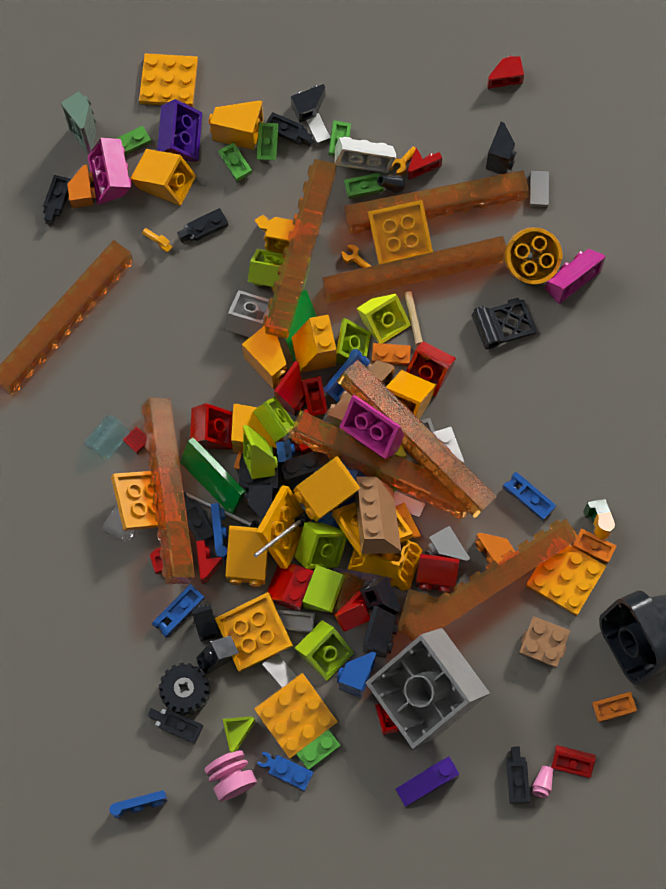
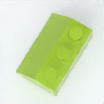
M257 249L250 260L248 282L256 286L267 285L273 289H288L293 293L302 292L306 284L311 258Z

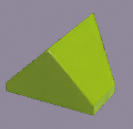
M252 716L222 719L230 753L236 752L256 723L255 718Z

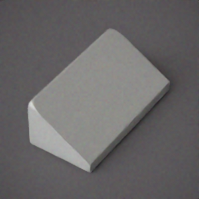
M278 654L262 663V667L280 688L297 677Z

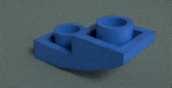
M290 440L276 442L278 462L292 459V455H295L294 444H290Z

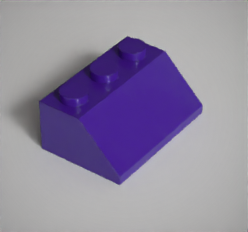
M176 99L162 105L157 151L181 155L185 161L189 162L199 161L202 112Z

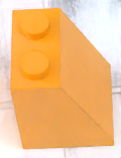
M252 101L215 107L214 113L210 114L208 124L211 125L210 133H212L213 141L226 144L234 143L236 146L255 150L258 140L259 123L264 121L263 102Z
M146 149L130 179L138 189L181 206L197 175L181 155Z
M329 314L309 318L292 337L300 373L336 366V345Z
M269 321L242 343L244 359L275 389L286 375L287 365L272 321Z
M401 370L386 386L379 412L400 425L402 431L411 434L430 403L436 384Z
M233 404L231 441L234 453H238L239 450L243 451V425H247L264 437L268 445L272 446L273 454H277L276 443L253 413L257 407Z
M337 456L297 485L293 491L295 492V499L305 506V512L308 517L317 522L352 498L359 491L360 487Z
M229 526L225 577L230 584L241 585V583H249L253 587H260L261 584L266 585L269 550L267 549L258 557H254V554L265 546L256 533L258 528Z

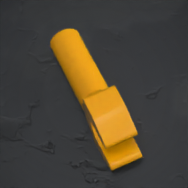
M413 146L401 159L396 158L389 170L391 171L395 166H399L400 168L397 170L396 175H404L407 172L406 163L413 157L416 148Z
M147 228L142 231L143 235L157 243L164 252L168 253L172 249V246L169 244L170 241L163 235L158 236Z
M347 246V249L353 253L352 255L341 252L342 259L346 264L355 262L368 273L372 271L373 266L358 255L359 248L357 246Z

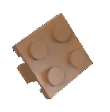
M533 616L528 631L524 632L521 639L523 644L519 654L557 668L560 658H563L567 647L565 644L570 630Z

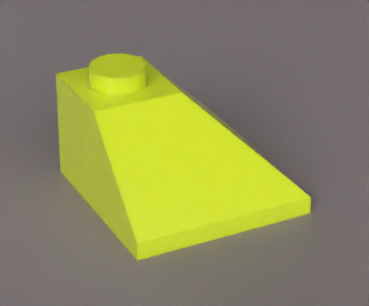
M396 294L372 298L357 308L363 323L379 344H383L411 326Z

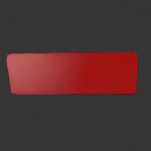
M556 745L551 768L591 778L596 755Z

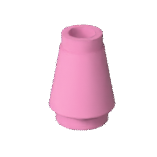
M541 767L532 785V793L535 796L548 798V795L551 794L553 769L551 767Z

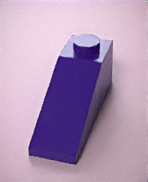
M449 756L400 785L395 790L404 806L407 807L457 779L459 772Z

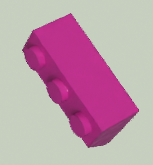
M100 138L87 156L90 171L93 172V187L95 188L97 204L123 197L131 188L128 164L125 162L124 157L125 149L122 146L121 139Z
M591 249L579 252L572 262L563 264L560 271L550 280L546 281L544 289L560 304L601 273L606 258L605 255Z
M352 396L340 428L385 459L397 453L404 438L401 426L357 396Z

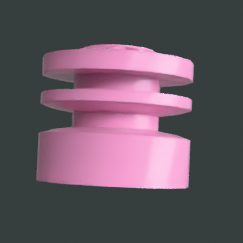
M243 751L225 754L204 768L206 775H211L209 777L210 782L220 781L213 788L219 802L234 798L257 784L252 770L242 771L248 765L247 760H242L245 757Z

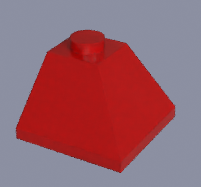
M297 361L293 363L274 390V395L284 409L294 416L306 404L299 362Z

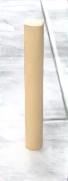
M409 291L404 294L415 344L418 346L423 340L412 292Z

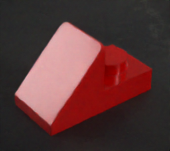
M416 148L408 168V179L411 180L441 167L442 156L440 152L431 153L423 159Z
M321 376L302 380L306 405L310 416L327 413Z
M203 540L196 541L200 579L202 584H205L222 565L223 560L222 557L211 558L210 548L205 545Z
M357 591L334 615L343 631H348L370 620V616L367 613L369 608L360 591Z
M375 704L382 736L400 732L382 705Z

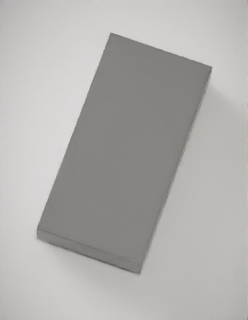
M531 171L530 207H548L549 172Z
M277 609L286 631L310 633L314 629L315 613Z

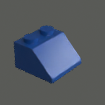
M371 652L347 662L344 668L341 667L337 675L339 690L362 698L367 685L365 682L369 680L376 662V653Z

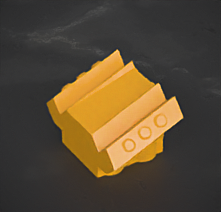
M265 215L255 219L260 229L265 232L264 241L266 242L265 249L267 251L300 256L303 244L319 235L316 227L310 223L303 226L298 221L279 217L269 220Z
M409 540L400 543L401 553L370 554L360 558L354 549L347 569L353 576L361 574L366 580L387 576L391 587L397 586L401 591L411 588L422 549L417 543Z

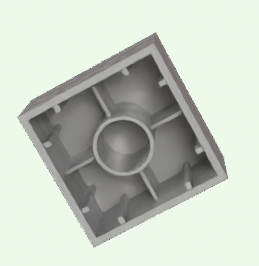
M443 628L421 634L365 682L412 749L437 738L490 694Z

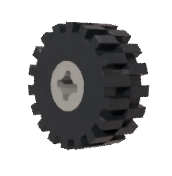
M179 663V666L173 665L171 670L167 669L165 675L161 677L159 694L167 709L186 716V714L193 715L195 711H201V707L207 704V699L210 697L209 681L206 674L198 666L195 667L191 663H188V665Z

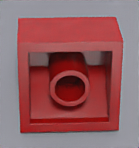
M423 341L415 349L406 372L436 384L433 396L436 397L449 376L456 358Z
M208 403L191 408L190 439L194 438L204 449H233L231 441L233 412Z
M420 554L416 587L424 591L437 589L445 594L455 592L459 559Z
M289 564L287 569L280 568L278 565L267 590L273 603L301 612L303 609V599L314 571L296 564Z

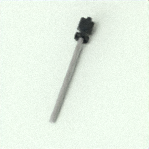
M186 493L188 498L195 499V501L211 508L210 503ZM225 511L226 516H229L243 524H246L251 528L259 527V525H257V521L253 520L252 523H250L238 516H235Z
M304 511L296 517L293 525L256 552L254 557H258L295 527H303L304 523L309 522L311 519Z

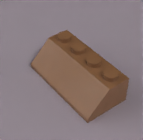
M378 360L374 364H369L364 370L365 374L361 378L357 377L352 383L353 387L349 391H344L339 398L340 401L328 409L327 421L334 424L345 435L347 432L340 428V424L352 396H357L371 406L385 391L386 386L394 379L395 367Z
M356 477V482L360 487L354 496L361 554L401 553L393 489L377 477Z

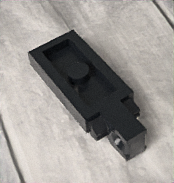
M274 112L271 113L266 122L277 123L278 136L293 143H303L311 146L314 141V136L307 133L308 130L303 125Z
M58 175L53 176L43 204V213H46L44 217L45 224L53 225L55 217H59L60 213H62L68 196L67 184L71 178Z
M218 208L184 225V229L177 232L181 243L188 239L198 241L227 227L229 224L222 210Z
M186 492L178 495L182 506L179 507L180 513L195 540H204L206 542L213 538V529L195 499L190 501Z
M151 708L147 715L156 721L155 726L193 744H196L204 727L203 724L169 709L162 708L161 712Z
M515 746L511 748V758H507L506 763L509 804L530 803L527 761L525 757L520 755V746Z

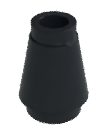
M380 175L377 179V184L389 191L398 193L403 191L405 180L400 175Z

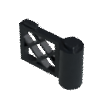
M517 297L508 300V303L493 308L480 306L473 310L474 312L471 316L485 349H492L502 343L536 334V328L523 299L519 300ZM520 306L523 312L522 315L519 316L511 312L512 308ZM501 311L507 314V316L502 321L496 317L495 313ZM508 316L519 320L516 327L506 323ZM520 322L527 324L530 330L523 331L519 329ZM505 326L513 330V334L504 337L503 327Z

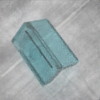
M107 414L83 443L88 448L95 450L104 460H107L130 431L116 417Z

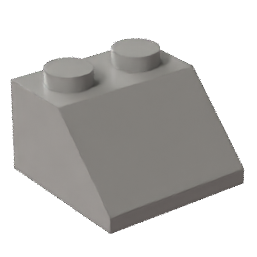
M238 290L227 315L225 330L251 337L268 323L274 301Z
M450 526L429 537L427 545L428 555L459 559L458 569L464 571L468 569L470 557Z

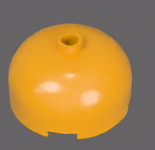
M535 227L526 228L514 234L505 249V263L509 272L519 281L529 284H540L550 280L557 273L563 257L558 239L551 232ZM530 252H531V253H532V257H531L530 259H528L527 257L529 256V254H530Z

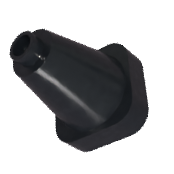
M637 590L617 599L600 615V630L624 675L631 683L639 686L666 671V594L649 597L645 592Z

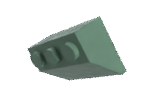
M78 91L62 101L61 106L68 129L89 155L95 140L96 120L93 117L94 112L90 107L92 105L86 95L83 96Z

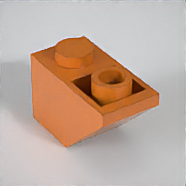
M83 165L67 184L69 201L72 208L94 205L93 198H96L95 188L91 187V182H94L93 172L89 171L87 165Z
M484 533L476 534L475 545L480 552H484L487 557L485 558L490 568L494 567L496 572L516 560L518 554L507 538Z

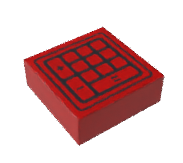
M136 426L123 441L138 454L150 442V438Z

